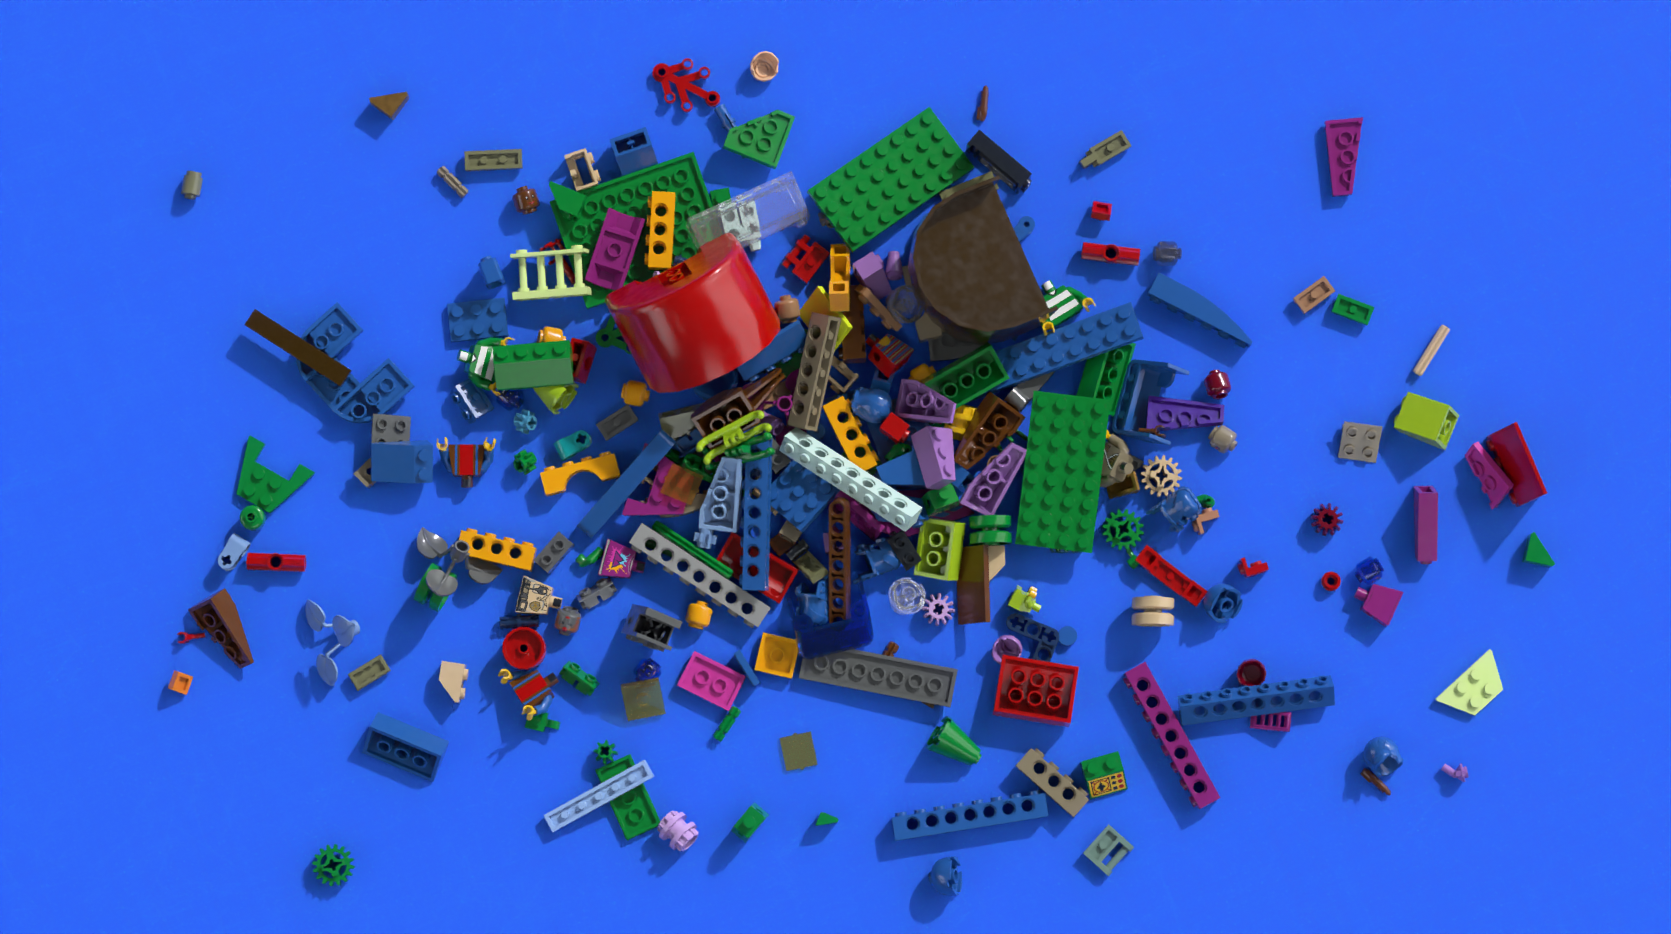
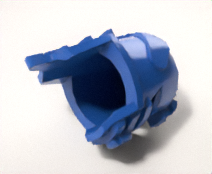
M1181 486L1173 494H1170L1156 506L1146 511V514L1150 515L1152 513L1154 515L1161 510L1166 519L1172 524L1169 531L1178 533L1184 529L1183 526L1188 523L1189 519L1194 521L1202 513V506L1191 489Z
M889 537L878 538L875 540L876 544L865 545L864 543L857 545V551H854L856 555H864L869 570L858 574V578L853 580L854 584L899 568L901 562L887 541Z
M829 573L824 576L823 581H819L817 592H810L806 583H799V586L795 588L797 601L800 603V606L796 608L797 620L803 625L822 626L827 623L829 619Z

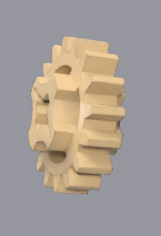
M1165 455L1162 456L1161 460L1155 456L1154 462L1150 459L1147 461L1149 466L1143 465L1142 468L1146 471L1140 473L1141 476L1145 477L1141 480V483L1147 484L1144 488L1145 490L1151 489L1150 495L1157 492V497H1160L1161 493H1164L1165 497H1167L1168 491L1171 493L1175 491L1173 487L1179 488L1180 485L1177 481L1182 480V477L1178 476V474L1182 470L1176 469L1178 463H1171L1173 458L1167 461L1165 460ZM1159 464L1156 471H1150L1154 465ZM1166 466H1169L1173 473H1169ZM1162 470L1166 478L1162 480L1160 485L1159 477H1156V475ZM1149 479L1156 483V487L1150 483ZM1166 482H1173L1169 487L1163 489Z

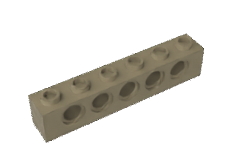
M812 312L787 425L817 431L841 318Z

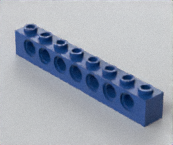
M773 436L770 441L751 445L752 453L755 450L763 451L769 447L772 448ZM772 456L742 463L743 470H745V478L742 479V489L745 490V497H742L741 501L742 509H744V517H741V528H744V536H741L740 545L743 547V555L740 556V566L743 567V574H740L739 578L742 590H769ZM755 469H758L761 473L760 478L757 480L752 476ZM755 488L760 491L758 499H754L752 496V491ZM755 507L760 511V515L756 519L751 514L752 509ZM753 527L759 529V535L756 538L751 535ZM753 546H756L759 550L756 557H753L750 553ZM753 565L758 568L756 576L750 574V568Z
M1331 675L1269 684L1263 683L1261 685L1232 689L1225 688L1223 690L1205 691L1202 693H1188L1178 696L1179 716L1182 726L1335 705L1334 684Z
M1040 790L1031 791L1029 796L1021 797V793L1012 794L1010 799L1002 800V796L990 798L991 802L983 803V799L971 801L972 805L964 806V802L952 804L953 808L945 809V805L933 807L934 811L926 812V809L914 810V814L907 815L906 812L895 813V817L892 818L895 841L1048 817L1045 793L1041 794ZM1025 800L1032 803V809L1029 812L1024 811L1021 807L1022 802ZM1006 803L1013 806V812L1010 815L1005 814L1002 810L1003 805ZM985 807L993 808L994 815L991 818L984 816L983 810ZM966 810L974 811L975 818L972 821L965 819L964 813ZM947 813L955 814L956 821L953 824L945 821ZM928 816H934L937 819V824L934 827H929L926 824ZM909 819H915L918 822V827L915 830L908 829L907 821Z

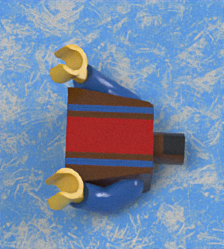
M446 437L444 444H440L438 438L436 440V446L439 449L443 465L449 473H453L454 477H461V488H473V477H481L482 473L487 472L493 462L495 438L493 443L489 444L486 437L483 445L448 444Z
M502 669L498 676H504L500 681L502 684H506L508 680L511 681L509 684L524 705L522 715L527 714V720H531L533 716L548 711L553 701L552 699L555 697L550 687L559 682L553 672L545 678L541 676L538 670L510 672L507 669Z

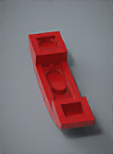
M1148 545L1144 547L1135 559L1150 574L1195 607H1197L1207 593V590L1185 576Z

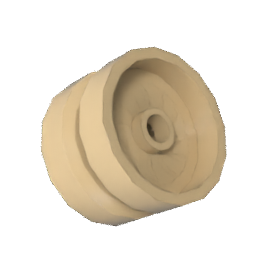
M1162 596L1132 597V608L1144 611L1132 615V625L1151 627L1174 626V615L1162 613V611L1174 609V598Z

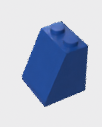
M915 450L876 467L875 477L892 488L927 489Z

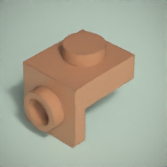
M1211 507L1202 510V514L1192 521L1194 531H1198L1199 535L1204 534L1202 522L1219 518L1218 509L1213 511Z

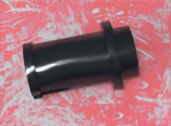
M804 539L798 540V543L785 552V554L794 562L805 551L808 552L810 547Z

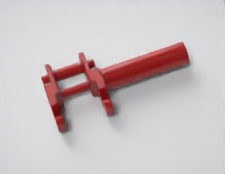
M555 239L554 243L551 241L539 250L541 252L549 247L552 250H556L554 248L555 245H558L561 250H565V248L561 244L562 239ZM563 257L564 273L570 282L575 284V274ZM555 258L553 259V261L548 262V264H554Z

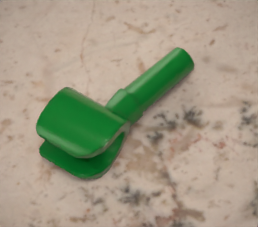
M1129 547L1127 553L1131 558L1126 562L1134 569L1139 563L1135 561L1137 556Z

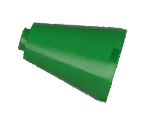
M944 717L941 720L943 725L940 727L936 726L927 742L929 746L926 748L967 765L977 764L982 756L980 754L981 749L950 717Z

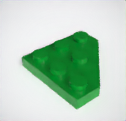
M775 110L743 125L729 129L722 148L776 169L795 116Z

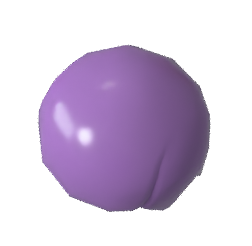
M1013 635L999 637L992 648L991 654L993 659L1001 665L1002 655L1020 657L1022 653L1021 642Z

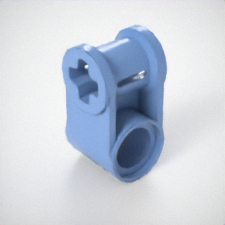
M236 533L232 534L218 557L219 566L226 571L233 570L246 554L251 543ZM230 557L232 563L230 565H225V562L223 560L225 558L229 559Z

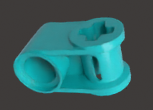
M580 430L556 441L553 445L561 460L565 461L588 448L592 443V439L587 432ZM581 435L587 437L584 444L578 442Z

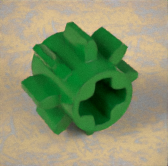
M524 449L514 455L513 465L518 472H524L526 475L536 469L537 459L532 452H526Z
M605 740L604 744L598 742V750H593L594 753L598 754L596 760L600 761L602 759L604 765L610 760L614 762V755H618L617 751H613L616 745H609L608 740ZM606 749L609 755L606 756L602 751Z

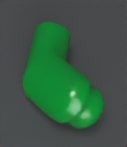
M895 444L884 456V459L887 462L891 461L896 457L911 452L912 447L908 444Z
M1205 494L1196 496L1204 508H1211L1215 504V500L1211 496Z
M597 547L587 557L580 554L575 561L580 567H586L595 563L604 554V551Z

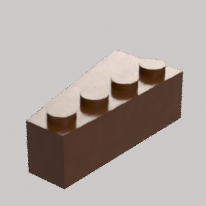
M850 285L849 311H841L852 325V329L842 341V348H839V359H843L845 364L866 363L864 306L858 299L859 294L855 291L858 285Z

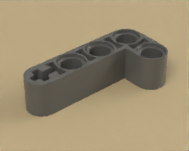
M1054 372L1018 384L1007 395L1004 402L1020 413L1033 398V391H1039Z

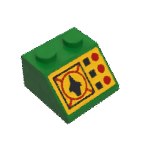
M1118 751L1080 762L1090 800L1128 789Z

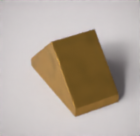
M407 92L371 97L369 100L372 106L394 120L409 100V95Z
M1135 471L1127 474L1123 482H1115L1106 487L1109 499L1137 493L1140 490Z

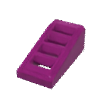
M1291 712L1268 714V726L1264 725L1265 715H1261L1260 725H1256L1257 716H1251L1250 728L1290 732ZM1273 715H1277L1276 726H1272ZM1281 716H1285L1284 727H1280Z

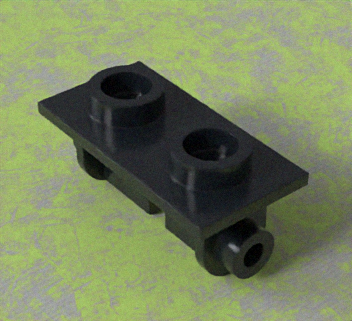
M903 530L897 533L896 531L889 533L890 537L887 541L906 571L922 560Z

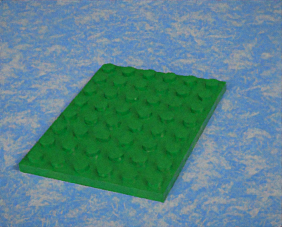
M694 152L578 191L586 195L587 198L578 219L573 218V220L563 217V213L560 212L556 201H550L565 248L571 249L573 245H583V248L589 249V253L581 254L583 283H585V286L591 287L592 295L583 296L587 310L605 304L606 296L614 292L585 280L608 208L632 217L645 219L623 286L633 281L644 282L653 277L654 271L664 272L663 270H649L648 265L645 264V253H649V246H646V234H650V227H647V215H651V208H648V196H652V191L675 192L676 194L672 267L676 255H682L681 257L689 259L697 254L700 246L723 235ZM664 208L656 210L657 216L661 217L666 214ZM663 227L655 229V234L657 235L665 233V228ZM659 245L654 248V253L656 254L664 252L663 246ZM568 255L575 273L574 255Z

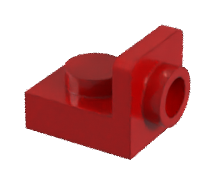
M1245 557L1239 560L1238 568L1240 574H1244L1245 578L1269 570L1267 562L1261 563L1260 560L1251 563V567L1248 568Z

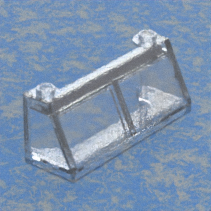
M792 171L689 217L686 228L697 250L702 245L725 233H732L742 247L745 248L790 226L801 228L807 225L810 214Z

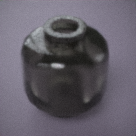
M1159 241L1153 247V260L1159 266H1175L1178 259H1181L1182 250L1178 248L1177 243L1174 241Z

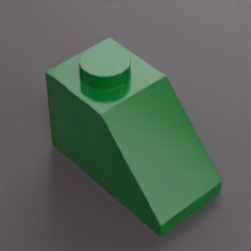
M550 181V189L560 212L563 213L562 216L573 220V218L578 219L587 199L586 195Z

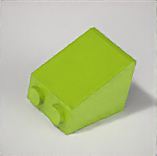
M1408 392L1402 399L1400 413L1394 419V428L1400 433L1446 450L1459 414L1450 405Z

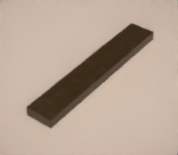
M254 309L244 324L340 387H342L351 373L350 369Z

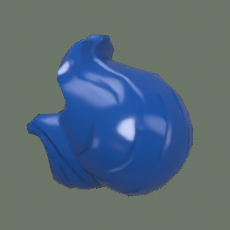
M860 387L856 389L853 395L851 408L853 413L858 415L859 419L871 423H881L886 420L892 411V400L890 395L882 389Z
M1376 737L1370 740L1363 751L1364 761L1377 777L1390 775L1403 765L1404 759L1401 758L1397 745L1387 737Z

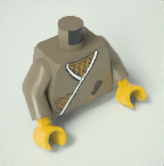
M1108 430L1106 433L1108 441H1105L1100 487L1103 488L1115 482H1123L1126 475L1133 471V457L1129 455L1130 451L1126 442L1114 434L1110 435Z

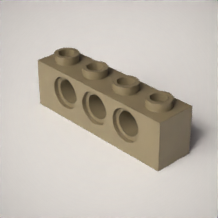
M1031 748L1015 766L1069 815L1075 817L1089 801L1087 798L1088 793L1081 787L1078 789L1072 785L1074 781L1068 775L1062 776L1058 772L1059 768L1052 761L1048 763L1043 759L1045 755L1037 748L1035 750ZM1036 763H1041L1044 766L1042 774L1034 772L1033 767ZM1050 776L1058 778L1059 783L1056 787L1048 784ZM1065 789L1072 790V799L1066 800L1062 794Z

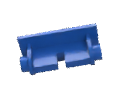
M697 428L689 432L692 439L686 434L675 440L676 443L673 447L675 450H680L679 458L687 454H693L696 444L703 439Z

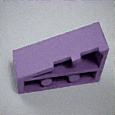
M872 251L853 263V273L859 283L868 288L880 300L892 293V290L884 272V263L878 254L874 255Z
M926 426L911 435L926 488L939 490L954 482L956 478L952 429Z

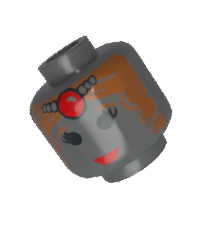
M564 606L557 611L554 623L555 628L559 630L560 634L570 636L571 633H576L579 630L582 616L578 609Z

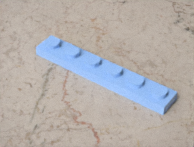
M643 760L548 812L544 817L551 831L555 832L652 779L654 775L646 760Z

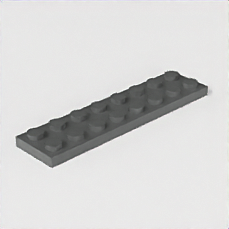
M806 640L799 679L951 708L958 669Z

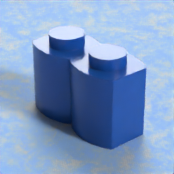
M487 256L480 260L481 262L478 266L488 289H494L506 283L496 258Z

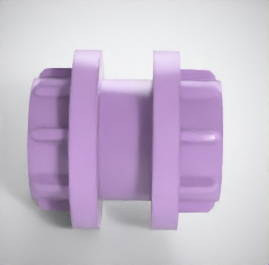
M671 811L658 824L659 837L662 840L669 838L671 840L669 846L673 850L685 851L698 838L697 825L694 822L687 824L685 822L687 816L683 812Z

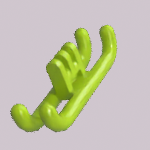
M753 411L701 439L696 444L697 452L703 451L706 445L722 436L724 444L711 450L704 456V464L709 465L711 460L724 453L725 449H731L763 431L770 432L772 426L769 423L760 424L745 433L740 428L756 418L763 419V411Z

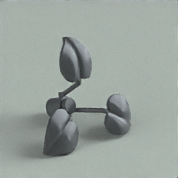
M424 527L421 528L417 536V549L421 555L428 559H434L436 556L442 558L450 552L452 562L446 574L442 570L434 569L429 571L426 576L427 586L438 596H449L456 591L458 582L449 574L455 563L462 562L464 559L465 568L469 570V577L479 584L492 582L502 572L501 568L491 562L474 557L469 559L470 553L468 551L470 547L463 540L456 541L448 549V545L443 538L429 532Z

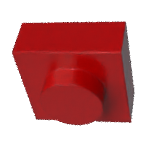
M1093 201L1091 218L1110 221L1112 204Z

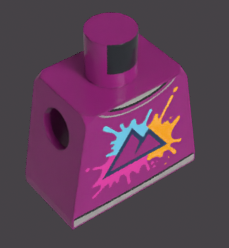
M607 539L598 575L630 579L632 571L643 574L646 562L635 560L636 551Z

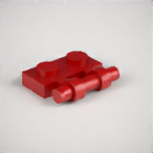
M804 234L801 239L796 241V246L793 250L786 254V259L781 265L788 269L791 263L794 264L796 267L792 270V273L807 284L830 255V252L817 242H814L809 247L807 243L810 238ZM801 250H804L806 254L799 261L796 257Z

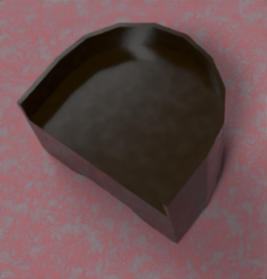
M999 175L957 191L932 207L913 237L908 263L914 296L931 321L953 338L977 345L1004 342L1034 330L1058 310L1057 306L1048 308L994 185L1000 180Z

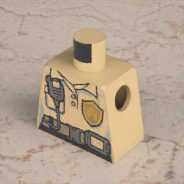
M523 576L515 612L548 615L549 607L561 608L563 598L552 596L554 590L552 587Z

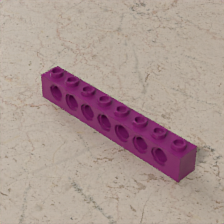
M1146 662L1125 672L1124 683L1128 689L1132 688L1135 693L1132 695L1137 705L1141 704L1144 710L1142 712L1146 722H1151L1153 726L1151 731L1156 740H1161L1163 745L1160 747L1164 755H1169L1172 760L1170 766L1174 773L1178 772L1182 778L1179 782L1184 790L1188 789L1191 795L1188 798L1193 807L1197 806L1198 809H1201L1219 799L1220 796ZM1143 680L1147 683L1145 691H1140L1137 688L1138 681ZM1149 697L1156 699L1157 704L1154 708H1150L1146 704V700ZM1158 714L1166 717L1164 725H1159L1156 722ZM1167 731H1172L1175 734L1173 742L1166 740L1165 734ZM1177 748H1181L1185 752V756L1182 759L1176 758L1174 754ZM1186 765H1191L1194 768L1192 776H1187L1184 773ZM1196 782L1203 784L1204 789L1201 793H1197L1193 789Z

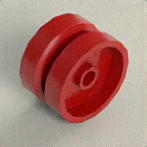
M519 627L506 635L503 641L502 652L506 661L511 666L519 670H531L543 662L546 655V644L543 637L536 630L529 627ZM522 645H527L528 649L526 652H522L520 648Z

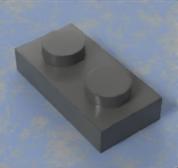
M629 404L596 424L605 440L608 441L639 420Z

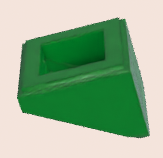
M822 812L815 826L838 823V818Z

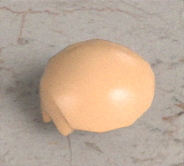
M759 52L751 60L750 72L758 81H770L778 73L779 60L771 52Z

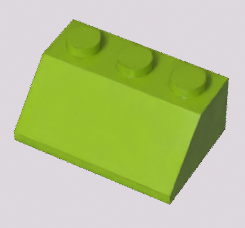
M929 518L920 527L917 553L922 560L915 565L914 575L946 581L958 580L966 523Z

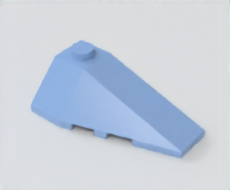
M722 457L700 508L699 528L736 533L741 527L742 458Z

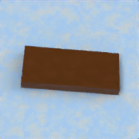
M988 545L962 548L959 578L957 580L959 625L990 622Z

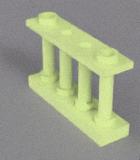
M573 245L571 249L529 253H527V250H516V254H510V258L518 259L520 288H518V292H512L513 300L526 301L592 295L591 287H587L583 283L581 254L589 253V249L583 248V245ZM563 255H574V287L567 288V285L564 284ZM555 256L557 278L555 289H548V286H546L544 257ZM526 258H537V290L530 291V288L527 286Z

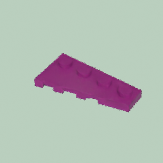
M1363 117L1324 122L1332 197L1352 195Z

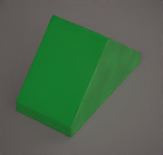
M1536 533L1529 534L1522 562L1548 568L1555 565Z

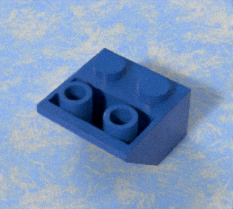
M646 127L610 139L622 176L658 164Z

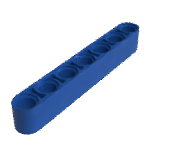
M661 429L585 515L577 527L592 538L673 447L676 441Z

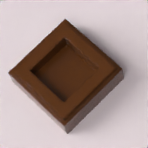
M779 533L770 539V546L778 557L794 546L791 542L781 538Z

